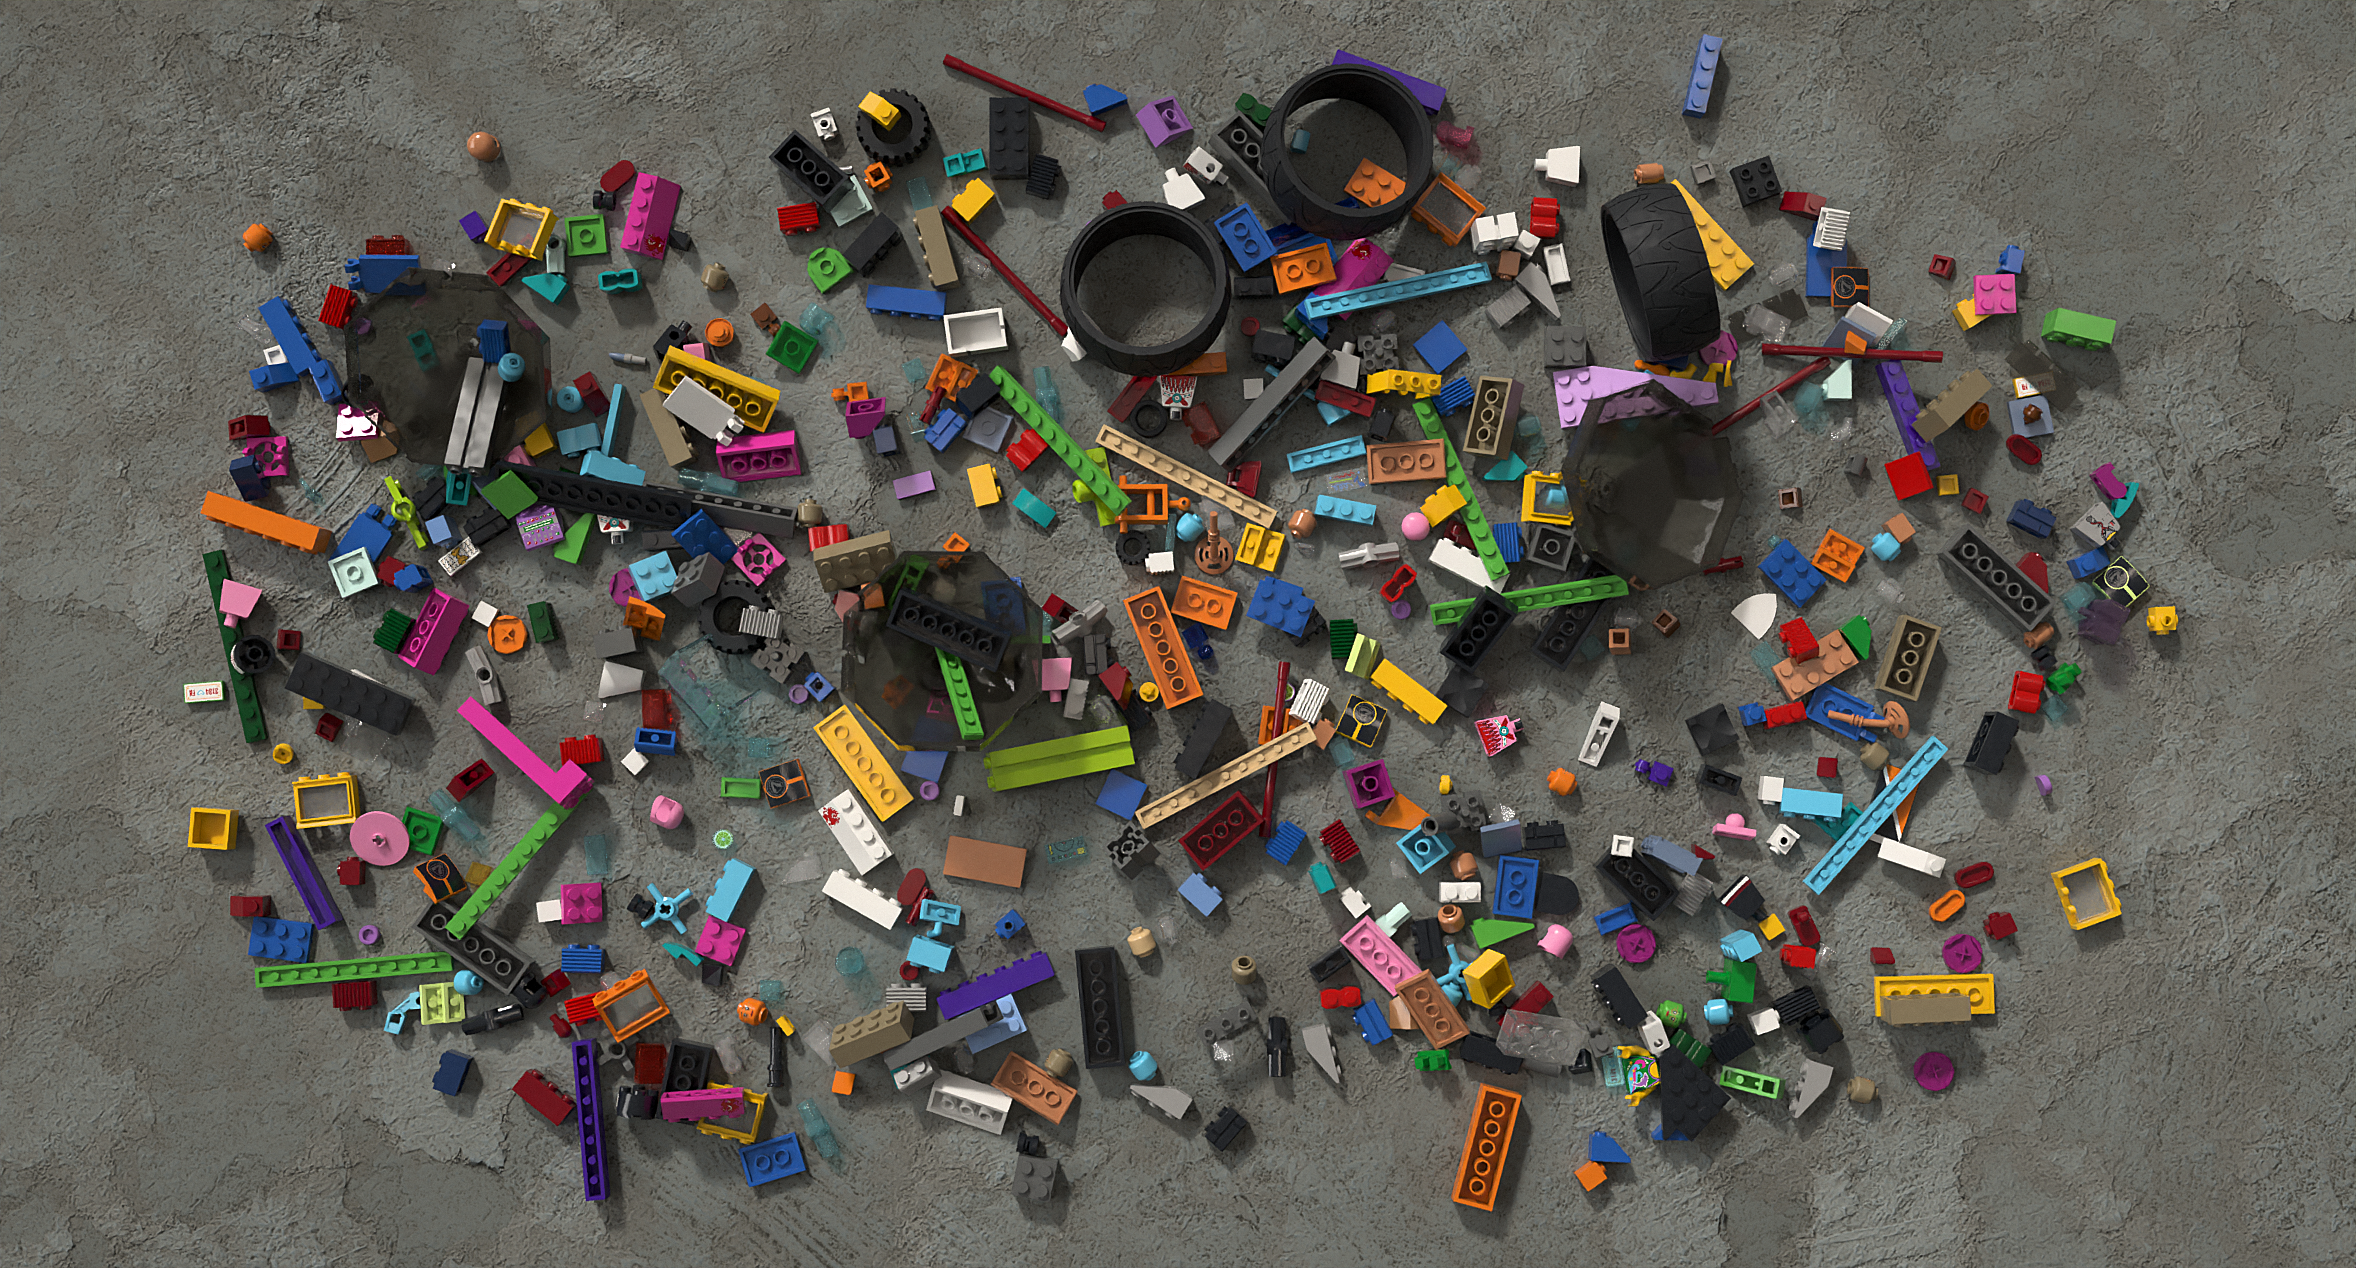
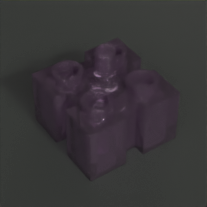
M2093 599L2087 606V609L2082 606L2078 610L2079 614L2087 618L2080 621L2077 635L2096 645H2104V643L2114 645L2120 633L2119 629L2125 623L2131 609L2112 599Z

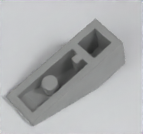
M1530 262L1515 278L1513 283L1556 321L1561 314L1546 275L1543 273L1544 270L1537 263L1533 264Z

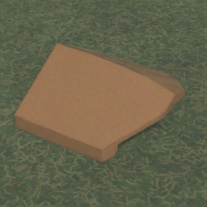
M380 418L378 439L361 440V444L371 463L396 455L398 453L399 436L394 425L385 418Z
M1399 996L1389 1001L1390 1029H1421Z

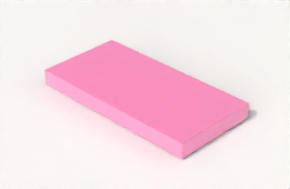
M1368 915L1339 940L1393 997L1397 995L1394 989L1396 984L1422 972Z

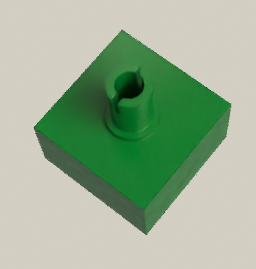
M1725 958L1723 972L1707 970L1706 983L1722 984L1721 997L1727 1000L1753 1003L1757 963L1749 960L1740 962L1732 958Z

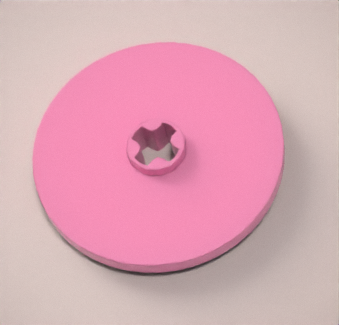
M374 811L363 814L354 822L350 830V842L356 854L374 865L385 866L400 861L409 849L410 836L406 826L397 817L386 812Z

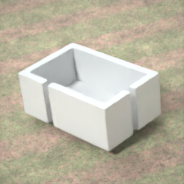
M1515 212L1497 215L1498 225H1495L1493 216L1475 219L1469 229L1473 253L1478 252V255H1484L1494 249H1497L1498 252L1509 250V247L1512 246L1519 236Z
M1002 308L944 315L948 352L951 358L968 355L967 351H970L973 355L1008 350Z

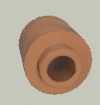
M1662 164L1637 165V169H1634V179L1639 184L1657 183L1664 178Z
M2045 621L2038 623L2030 632L2024 633L2023 641L2029 648L2037 649L2052 638L2054 630Z

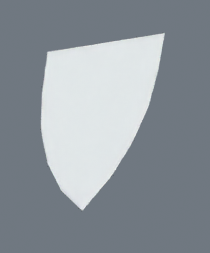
M1764 593L1754 595L1745 599L1731 613L1753 635L1760 639L1770 628L1774 620L1777 608L1776 594Z

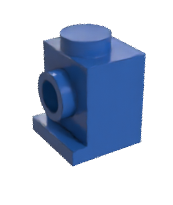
M2007 245L2006 250L2000 254L1999 264L2001 266L1996 269L1995 273L2014 274L2015 276L2020 274L2025 251L2020 250L2018 246Z
M818 671L816 673L812 672L805 679L806 683L804 686L819 702H823L836 690ZM818 682L823 684L821 689L816 688Z
M1757 702L1738 707L1743 726L1767 721L1763 705L1758 706Z
M1013 908L995 924L997 926L995 931L1002 939L1004 937L1009 939L1026 922ZM1006 922L1012 923L1011 929L1005 927Z

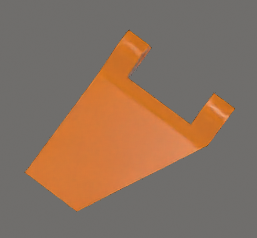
M1394 788L1395 796L1392 797L1379 816L1370 810L1365 814V817L1377 825L1413 830L1421 824L1425 817L1431 816Z

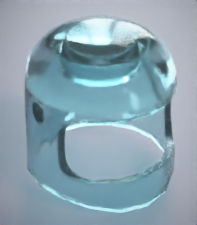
M811 301L800 315L799 325L809 335L819 336L823 333V326L828 321L832 322L835 316L824 311Z
M845 947L837 954L835 967L843 976H855L864 966V955L856 947Z

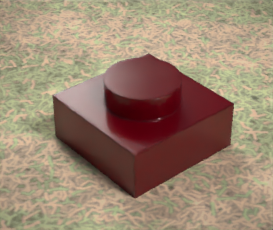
M1969 488L1961 506L1976 514H1980L1989 496L1974 488Z

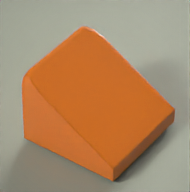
M1848 331L1844 352L1863 355L1867 342L1853 332Z
M836 1071L831 1092L851 1095L856 1074Z

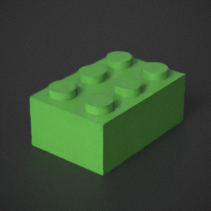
M2057 308L2045 315L2041 337L2047 338L2049 342L2058 343L2062 341L2066 342L2067 346L2077 347L2079 345L2084 346L2085 350L2097 351L2112 343L2116 321Z

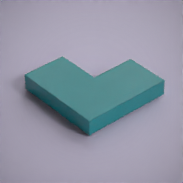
M1849 802L1841 811V818L1839 820L1825 822L1823 821L1824 818L1816 817L1815 820L1811 821L1838 842L1863 812L1852 802Z

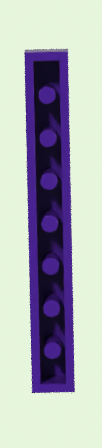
M580 1039L571 1043L586 1201L604 1200L610 1196L599 1064L596 1061L598 1058L597 1039Z

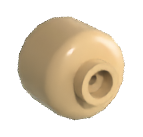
M1142 927L1133 929L1131 931L1132 934L1127 939L1132 953L1140 958L1152 954L1156 946L1152 932L1149 929H1142Z

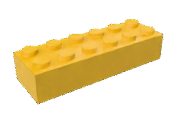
M669 346L653 388L670 395L682 379L687 376L735 409L733 414L745 421L743 425L763 433L765 432L779 401L780 390Z

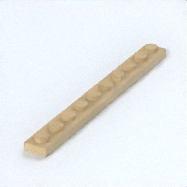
M1105 424L1095 440L1096 443L1267 529L1270 528L1278 512Z
M1306 722L1135 811V814L1143 829L1307 745L1316 740L1317 737L1309 722Z

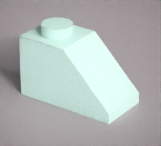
M1852 360L1844 361L1823 381L1820 390L1823 401H1848L1852 399Z

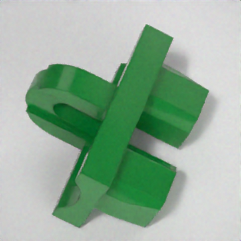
M2065 662L2047 678V685L2053 691H2058L2059 694H2062L2082 671L2076 663L2068 666Z
M1449 1049L1418 1051V1057L1414 1058L1415 1067L1420 1069V1071L1452 1069L1449 1062Z

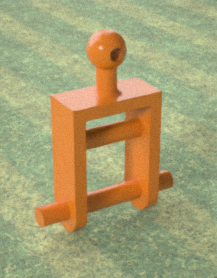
M1119 476V485L1117 486L1126 495L1147 494V515H1127L1126 508L1120 516L1115 517V523L1120 525L1121 534L1128 533V525H1167L1169 508L1187 511L1191 507V502L1186 497L1178 500H1168L1167 484H1127V476ZM1154 494H1162V515H1155Z

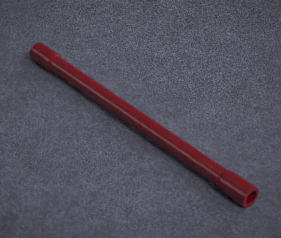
M946 54L943 60V65L964 72L1017 96L1028 97L1029 101L1083 123L1096 131L1103 133L1107 122L1086 115L967 64L954 56Z
M949 205L946 206L941 212L943 217L965 236L1050 323L1061 337H1064L1068 333V326L961 220V217Z
M1762 343L1761 355L1774 356L1796 355L1886 359L1942 363L1943 351L1866 349L1865 353L1861 355L1845 353V348Z
M1819 357L1793 376L1702 433L1677 446L1678 451L1682 456L1687 455L1705 441L1812 374L1831 364L1828 357Z
M1279 661L1271 741L1281 736L1290 662ZM1278 760L1268 764L1262 812L1265 820L1260 824L1259 836L1261 837L1271 836Z

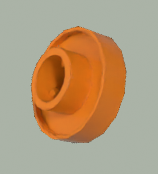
M723 318L711 320L705 329L707 340L716 347L729 345L735 336L732 324Z
M1980 401L1973 404L1964 413L1966 426L1972 430L1983 428L1989 419V406Z

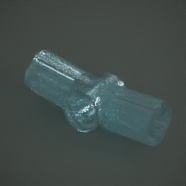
M1049 366L1033 368L1037 403L1059 424L1056 407L1057 398L1055 388L1052 385Z
M682 467L679 471L677 483L697 488L698 491L735 497L739 489L738 481L722 478L713 473L698 472Z
M438 789L429 796L427 801L441 815L440 819L449 828L454 829L468 843L479 834L481 830L467 817L466 811L459 804L454 803L442 789Z
M813 1098L796 1105L805 1123V1131L810 1140H814L822 1157L828 1158L836 1153L839 1148L830 1133L829 1124L824 1116H821Z

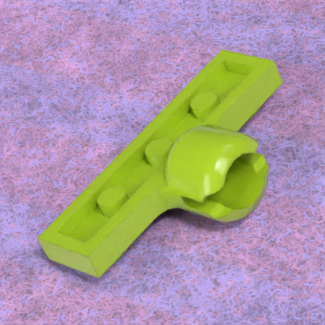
M1104 447L1085 450L1084 452L1111 479ZM1082 479L1075 480L1072 484L1075 500L1079 503L1094 501L1100 527L1116 524L1115 517L1117 515Z
M392 476L385 478L384 481L395 500L391 505L392 515L397 521L407 524L421 551L427 549L426 543L429 542L426 533L424 531L420 532L417 526L420 522L416 516L417 510L415 505L407 496L402 497L400 491L403 488L398 479L394 480Z

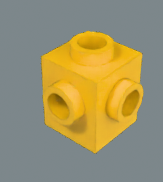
M2175 606L2148 608L2146 623L2149 631H2156L2157 635H2167L2169 631L2176 630L2178 617L2175 615Z

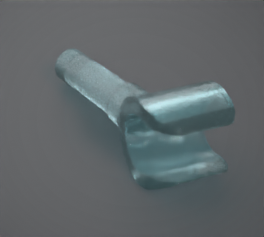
M303 478L299 479V482L306 490L305 497L316 503L314 497L317 495L321 498V493L309 487Z
M1773 534L1767 540V544L1775 549L1782 540L1778 535Z

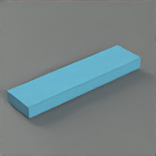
M621 384L614 385L601 452L610 458L613 455L626 387Z
M1362 435L1289 453L1286 456L1291 473L1366 455L1367 453Z

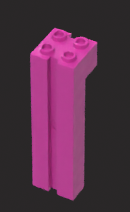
M471 696L457 710L566 810L575 807L579 802V797L592 789V784L595 781L569 759L555 773Z

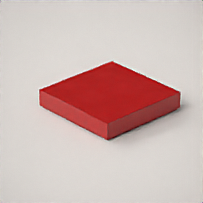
M1920 451L1884 464L1898 501L1934 488Z

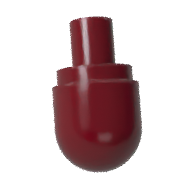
M556 1013L549 1017L554 1023L552 1026L553 1030L560 1038H568L572 1034V1027L566 1019H560Z

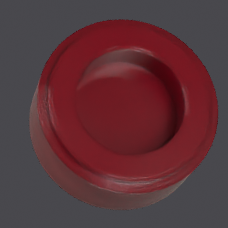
M1249 316L1242 320L1240 328L1245 336L1252 337L1256 335L1257 329H1260V323L1255 317Z
M911 961L904 962L900 967V975L907 981L916 979L920 973L919 967L910 965Z

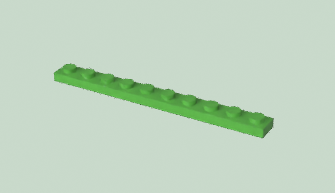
M997 365L989 377L1001 389L1000 394L1117 516L1121 515L1132 500L1002 365Z
M1431 398L1413 404L1412 408L1426 439H1445L1447 478L1444 479L1448 487L1455 484L1467 502L1459 512L1490 581L1492 582L1508 575L1510 572Z
M1626 574L1500 593V595L1516 604L1518 612L1629 595ZM1476 597L1430 605L1433 625L1458 622Z
M594 788L586 794L583 793L579 797L578 804L572 809L566 810L555 801L449 921L445 928L459 940H462Z
M446 951L257 967L255 968L256 988L452 971L454 970L453 956Z

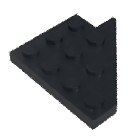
M1671 1043L1670 1047L1658 1057L1662 1138L1666 1141L1678 1129L1692 1142L1727 1104L1731 1097Z

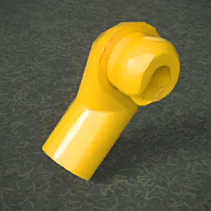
M1689 363L1684 371H1672L1669 377L1691 379L1697 367Z

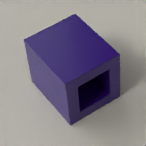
M473 211L459 220L471 241L475 244L485 242L489 227L477 211Z

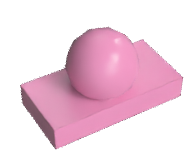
M1738 813L1730 814L1726 818V825L1717 823L1712 831L1713 835L1748 841L1756 837V830L1744 828L1745 820Z

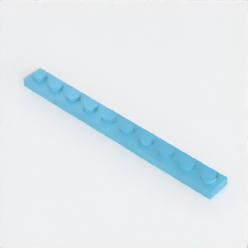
M1487 262L1306 299L1304 305L1310 321L1490 282L1492 277Z
M1931 736L1802 882L1819 895L1944 755L1948 748L1936 737Z

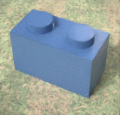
M442 515L425 522L435 545L448 549L457 546V542L462 540L454 518Z
M1193 872L1178 888V891L1207 917L1223 900L1220 897L1222 893L1214 885L1212 888L1205 883L1207 879L1200 872L1197 875Z

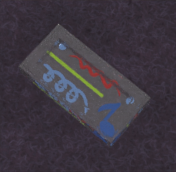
M1363 467L1325 475L1328 495L1367 487Z

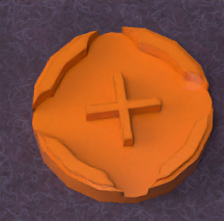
M504 615L493 621L488 628L487 636L490 645L496 651L512 654L524 647L527 642L528 632L526 625L521 619L515 616Z

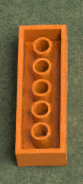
M211 491L207 492L200 512L207 515V520L225 524V526L243 530V532L261 536L264 539L279 542L282 545L315 555L318 552L325 553L332 534L330 530Z
M1160 586L1123 600L1167 710L1202 696L1203 692Z
M1480 1083L1451 1195L1454 1202L1492 1211L1522 1097L1518 1092Z

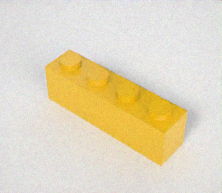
M1385 658L1369 677L1372 679L1371 684L1379 690L1384 688L1388 691L1386 694L1395 702L1397 699L1404 703L1402 706L1410 713L1416 712L1419 715L1418 719L1426 725L1428 723L1434 724L1447 707L1445 703Z

